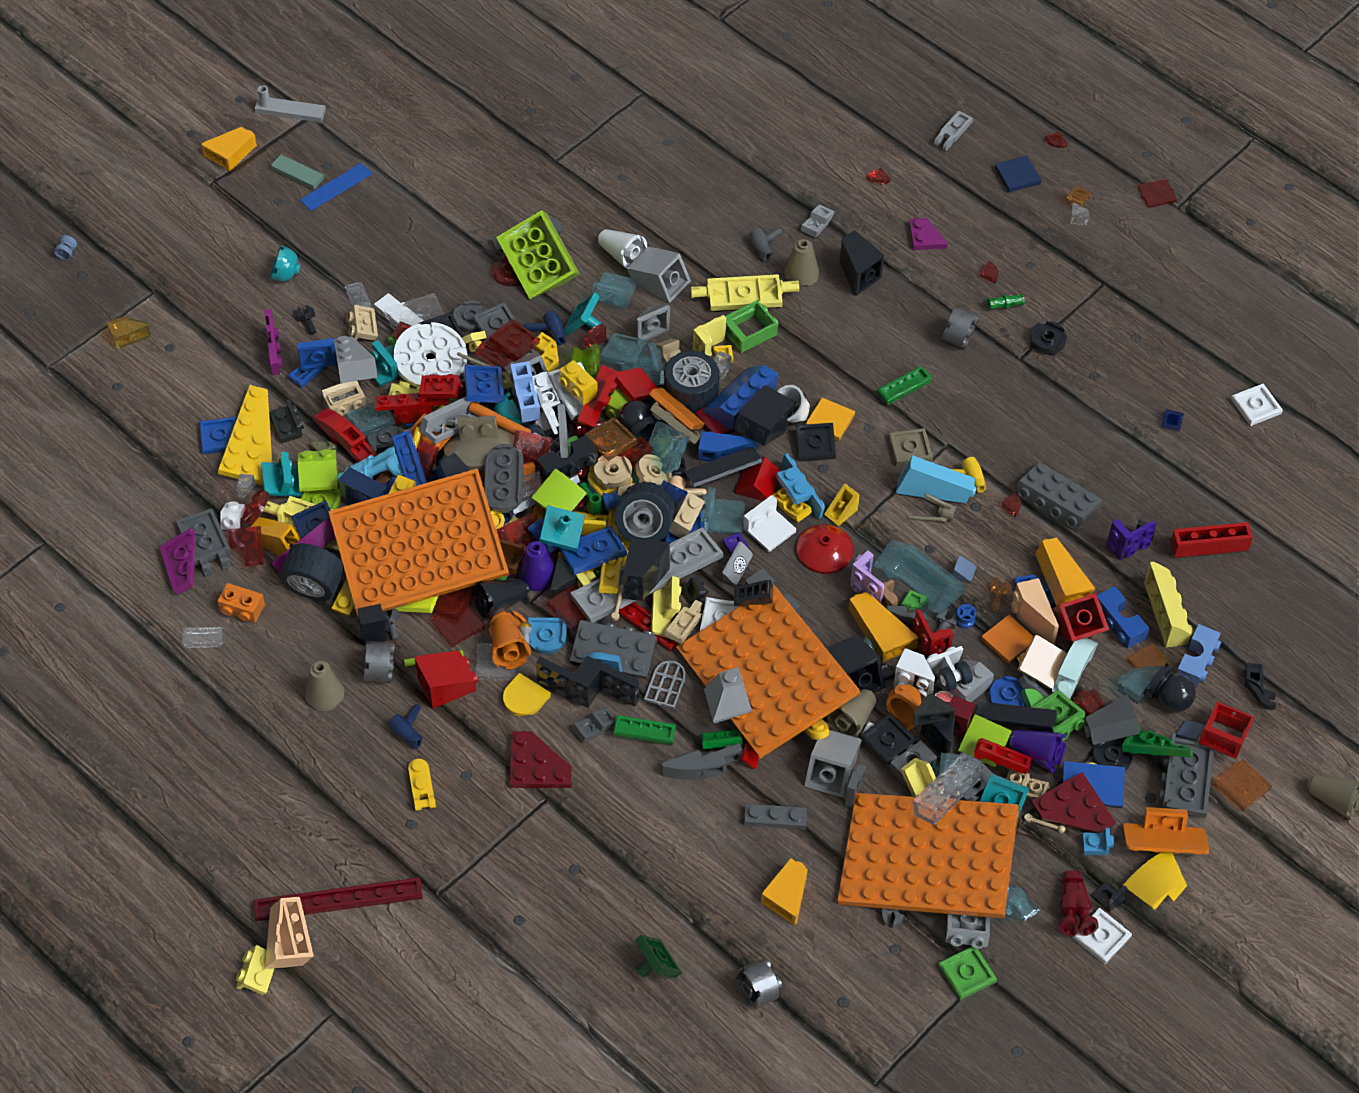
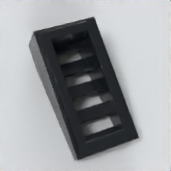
M771 580L734 587V606L773 603V584ZM740 593H743V598L739 599Z

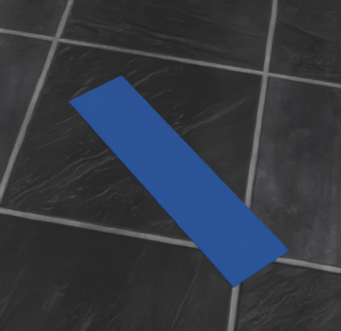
M360 163L303 197L300 201L312 211L373 173Z

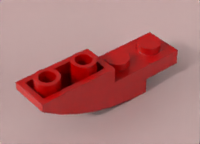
M326 408L313 416L312 419L335 444L340 443L357 462L364 460L370 455L377 456V453L365 441L366 436L339 413Z

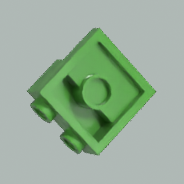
M1059 690L1033 706V708L1057 710L1053 731L1043 729L1042 731L1063 733L1066 735V738H1063V740L1067 739L1071 731L1074 729L1080 730L1085 724V711Z

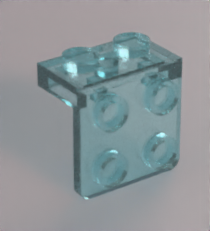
M605 272L600 282H594L593 293L595 292L600 296L598 302L627 309L637 286V280Z
M655 342L648 343V355L625 359L620 362L622 371L641 367L655 385L664 384L666 364L662 363L661 349H657Z
M659 421L654 427L646 454H652L661 458L660 462L663 463L661 471L666 474L678 470L690 436Z
M708 487L707 494L703 495V500L705 501L703 506H706V509L701 512L704 530L729 534L740 532L741 534L745 503L743 501L715 499L716 488Z

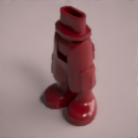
M1065 871L1064 878L1062 879V897L1060 899L1061 913L1065 917L1059 921V929L1065 935L1075 936L1078 931L1075 915H1078L1080 935L1087 936L1097 931L1099 923L1095 917L1088 916L1092 912L1091 900L1087 895L1084 879L1079 871Z

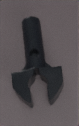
M305 305L307 315L301 312L300 307H298L296 311L298 322L304 321L311 335L315 334L316 329L311 320L312 317H315L314 309Z

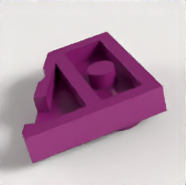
M927 218L909 219L913 250L947 249V241Z

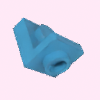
M1105 828L1104 833H1083V855H1108L1110 848L1114 846V837L1110 835V829Z

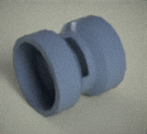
M67 235L61 236L59 245L54 249V254L62 260H69L73 254L72 251L77 247V241Z

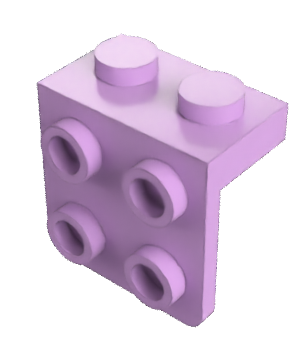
M867 551L865 554L859 555L854 561L850 586L857 593L863 594L868 592L882 604L885 586L871 575L874 555Z

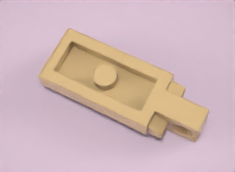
M695 600L690 608L683 607L665 631V637L682 644L701 618L702 603Z

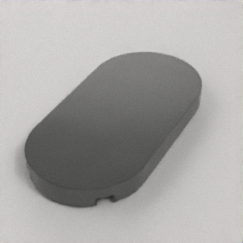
M500 444L494 447V450L491 452L489 451L486 456L484 491L491 510L498 513H507L516 509L523 499L524 459L521 451L515 446Z

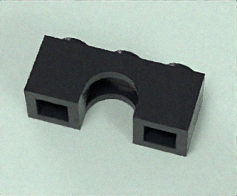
M587 435L570 442L571 456L562 458L557 456L554 451H551L537 458L538 471L545 480L555 468L565 476H569L598 462V450Z

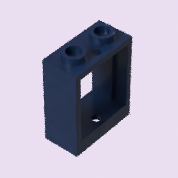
M351 467L338 479L341 501L347 505L388 494L386 486Z

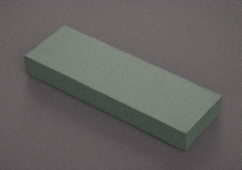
M280 155L271 164V170L313 190L324 179L323 174L283 155Z

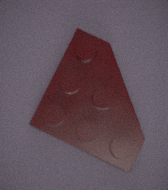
M532 731L511 732L510 788H571V766Z
M1083 772L1037 797L1030 803L1042 821L1059 823L1065 827L1077 830L1082 829L1090 831V833H1102L1105 828H1111L1116 824Z

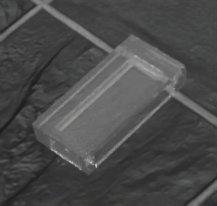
M223 627L183 628V648L222 647Z

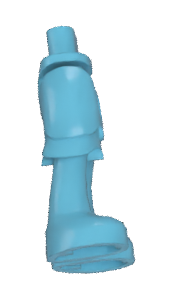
M395 446L389 447L375 457L370 455L350 466L371 479L383 471H390L395 477L403 475ZM344 472L338 473V479L344 474Z

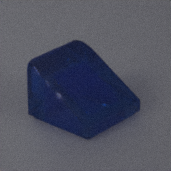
M1166 409L1161 427L1180 431L1184 413Z

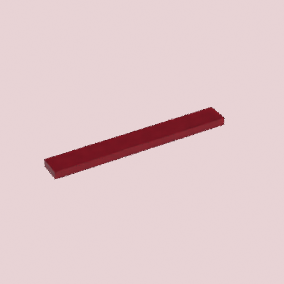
M420 877L254 899L253 903L255 921L269 920L270 908L281 898L300 897L303 913L308 915L423 899L421 880Z

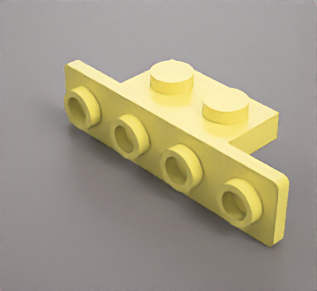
M672 576L667 586L652 593L651 632L655 635L665 637V631L670 626L671 619L680 611L681 602H679L681 586H679L678 577Z

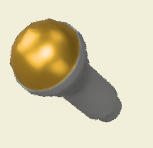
M522 622L518 629L530 645L529 634L532 630L531 624Z

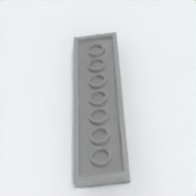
M703 527L670 543V570L649 594L667 586L672 576L681 579L723 558V552ZM625 566L621 568L620 585H623V572ZM600 578L571 592L572 600L589 622H595L615 612L619 594L599 593ZM623 592L619 609L637 600L625 599Z

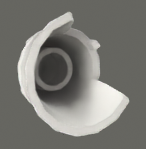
M786 385L780 388L777 392L796 401L792 415L787 418V421L791 423L805 421L809 414L810 404L800 388L794 385Z

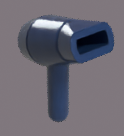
M549 311L544 314V323H526L523 325V329L526 331L548 330L558 345L566 343L563 325L556 311Z
M415 704L412 707L407 718L397 714L388 723L391 730L406 741L414 750L421 746L423 739L412 726L421 709L419 704Z

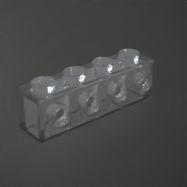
M963 752L953 759L951 764L945 770H942L939 776L914 798V815L935 825L983 777L982 761Z

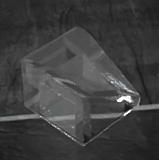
M1073 203L1070 223L1088 225L1089 210L1077 203Z
M719 351L714 360L719 367V379H724L731 368L732 357Z
M253 474L239 475L237 484L239 500H243L256 486Z

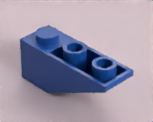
M702 431L698 449V460L711 462L751 446L757 450V442L749 437Z

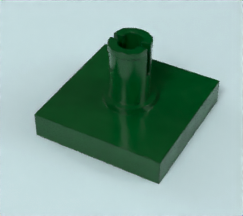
M640 935L635 939V942L646 957L635 968L641 977H645L652 970L658 975L677 978L682 974L661 939Z

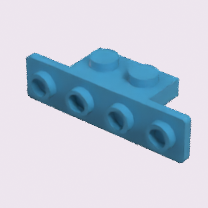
M788 453L784 454L781 463L784 471L777 473V480L794 505L806 501L817 519L822 518L825 509L823 501L818 498L814 488L809 485L805 475L800 472L794 459H791Z

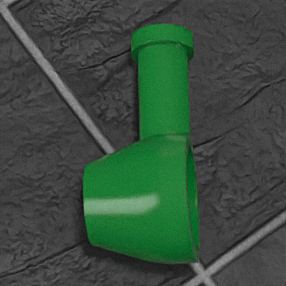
M586 483L580 484L579 487L587 493L585 495L587 498V511L594 515L602 513L605 509L604 499L597 493L592 494Z

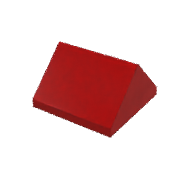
M761 457V463L743 470L735 494L764 501L775 494L779 483L776 476L781 471L766 457Z

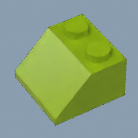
M324 449L322 451L298 452L300 492L338 489L336 450Z

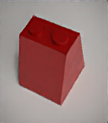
M1096 593L1059 604L1052 610L1059 625L1058 633L1071 642L1109 630Z
M460 650L414 657L417 679L432 708L477 691V676L474 671H470L469 661L466 656H462Z

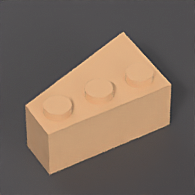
M300 897L281 898L270 908L265 969L303 966L314 956Z

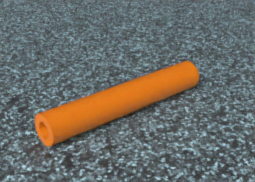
M476 402L470 404L469 412L479 417L496 416L497 426L525 440L530 436V429Z

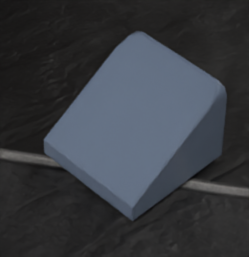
M959 555L953 571V578L971 583L977 566Z
M1186 720L1176 736L1181 739L1197 741L1203 733L1205 725Z

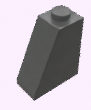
M1128 695L1122 696L1087 716V726H1084L1086 738L1090 737L1093 745L1140 733L1137 716Z

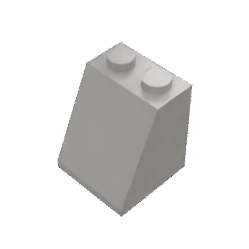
M647 247L627 267L633 283L667 303H670L691 282L681 255L677 252Z
M829 730V735L824 739H818L811 753L804 786L843 798L844 785L854 768L861 739Z

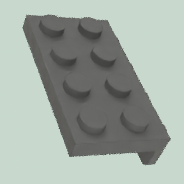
M1040 462L1019 480L1015 490L1016 496L1074 531H1078L1082 523L1102 503V499Z
M580 620L570 662L580 665L583 657L591 655L592 652L620 656L623 673L647 679L655 644H657V636H654V633L649 631H643V633L635 632V629L630 627L616 628V625L611 623L602 625L597 624V621Z
M1172 732L1170 736L1172 744L1176 746L1180 744L1186 745L1188 748H1191L1193 755L1191 758L1164 755L1163 767H1166V771L1162 772L1160 784H1164L1163 790L1160 789L1158 801L1162 802L1161 808L1187 810L1188 815L1206 818L1214 750L1199 744L1197 741L1176 738V733Z

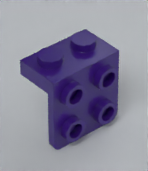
M1117 519L1112 522L1106 545L1119 560L1131 557L1136 551L1141 548L1146 549L1151 544L1156 523L1151 521L1129 532L1122 522Z

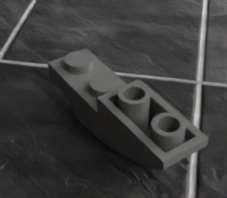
M740 744L728 745L716 752H708L705 756H702L699 750L689 751L683 756L669 758L661 763V774L664 777L674 779H703L722 775L727 772V765L741 760L743 750Z

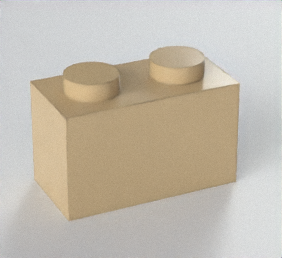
M688 492L680 500L674 512L675 515L669 532L679 538L686 536L690 532L705 501Z

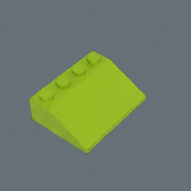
M543 210L496 237L529 299L559 287L580 275L548 214Z

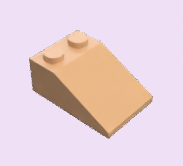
M1039 578L1017 583L1016 589L1013 592V602H1011L1012 612L1016 613L1018 620L1031 632L1054 645L1059 625Z

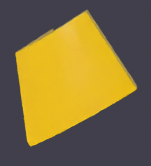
M1160 852L1142 865L1123 886L1125 885L1129 892L1155 910L1166 896L1175 901L1187 887V884L1173 856V852Z

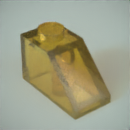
M124 316L107 322L109 334L117 349L152 337L147 322Z

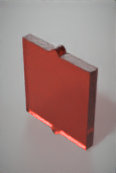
M1167 179L1138 185L1142 194L1141 198L1145 200L1148 208L1177 202L1173 192L1174 189L1171 188Z

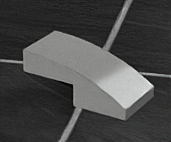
M819 204L811 212L810 218L802 224L800 231L816 238L829 223L835 211Z

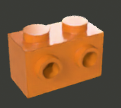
M230 583L226 584L217 601L219 611L224 615L238 617L242 621L256 623L265 606L263 594Z

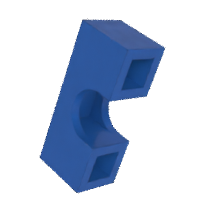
M1116 586L1097 595L1108 628L1114 631L1120 643H1123L1128 649L1147 638L1149 627L1138 614L1131 618H1126L1119 614L1124 610L1126 599Z

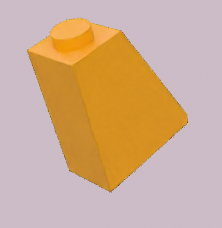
M239 127L201 144L204 157L229 171L257 146L255 134L243 127Z
M261 517L248 530L256 544L278 556H281L292 545L301 540L291 524Z
M790 858L761 895V904L794 926L798 921L808 869L805 865Z

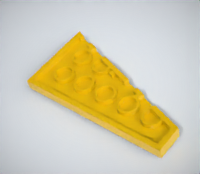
M249 385L219 466L218 474L263 486L261 463H272L268 389Z

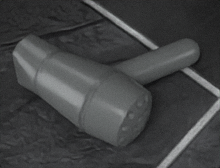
M760 228L750 232L751 243L763 262L771 259L773 252L768 242L781 235L782 230L780 228L775 229L768 235H765Z

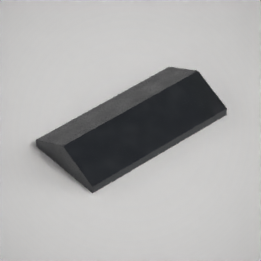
M751 446L686 470L681 474V477L686 480V483L696 487L762 462V458L754 447Z

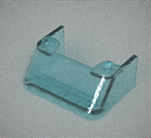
M891 540L873 565L876 568L884 569V573L892 579L895 577L901 578L918 593L926 596L929 610L935 613L945 611L967 588L961 581L910 543Z

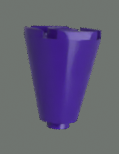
M537 541L528 544L521 561L518 578L526 582L531 591L546 590L552 584L555 566L544 544Z
M1015 730L1011 733L1008 744H1010V749L1031 757L1032 762L1053 773L1057 770L1054 769L1055 765H1060L1066 748L1063 738H1066V735L1057 732Z

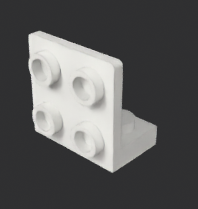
M772 495L745 514L743 529L768 552L796 533V528L776 511L777 499Z

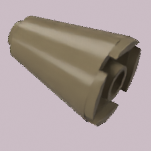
M806 239L798 240L795 243L784 267L786 281L798 280L799 287H802V285L811 286L819 278V268L813 245Z
M317 661L312 664L304 692L307 704L314 707L317 711L333 710L344 699V687L327 662Z
M862 689L859 695L828 714L827 724L829 729L857 738L876 704L874 693L870 690Z
M1317 774L1309 778L1307 788L1311 795L1347 819L1354 820L1356 818L1353 814L1355 810L1359 812V780Z

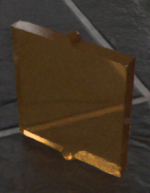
M1153 643L1143 649L1139 648L1138 652L1127 658L1128 662L1148 684L1152 683L1151 679L1162 666L1165 667L1166 662L1172 665Z

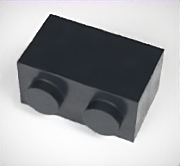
M381 604L358 608L359 624L364 646H366V641H387L386 633L390 632L386 610L382 611Z

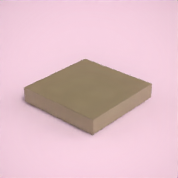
M925 428L889 433L888 438L896 466L907 465L912 455L933 462V455Z

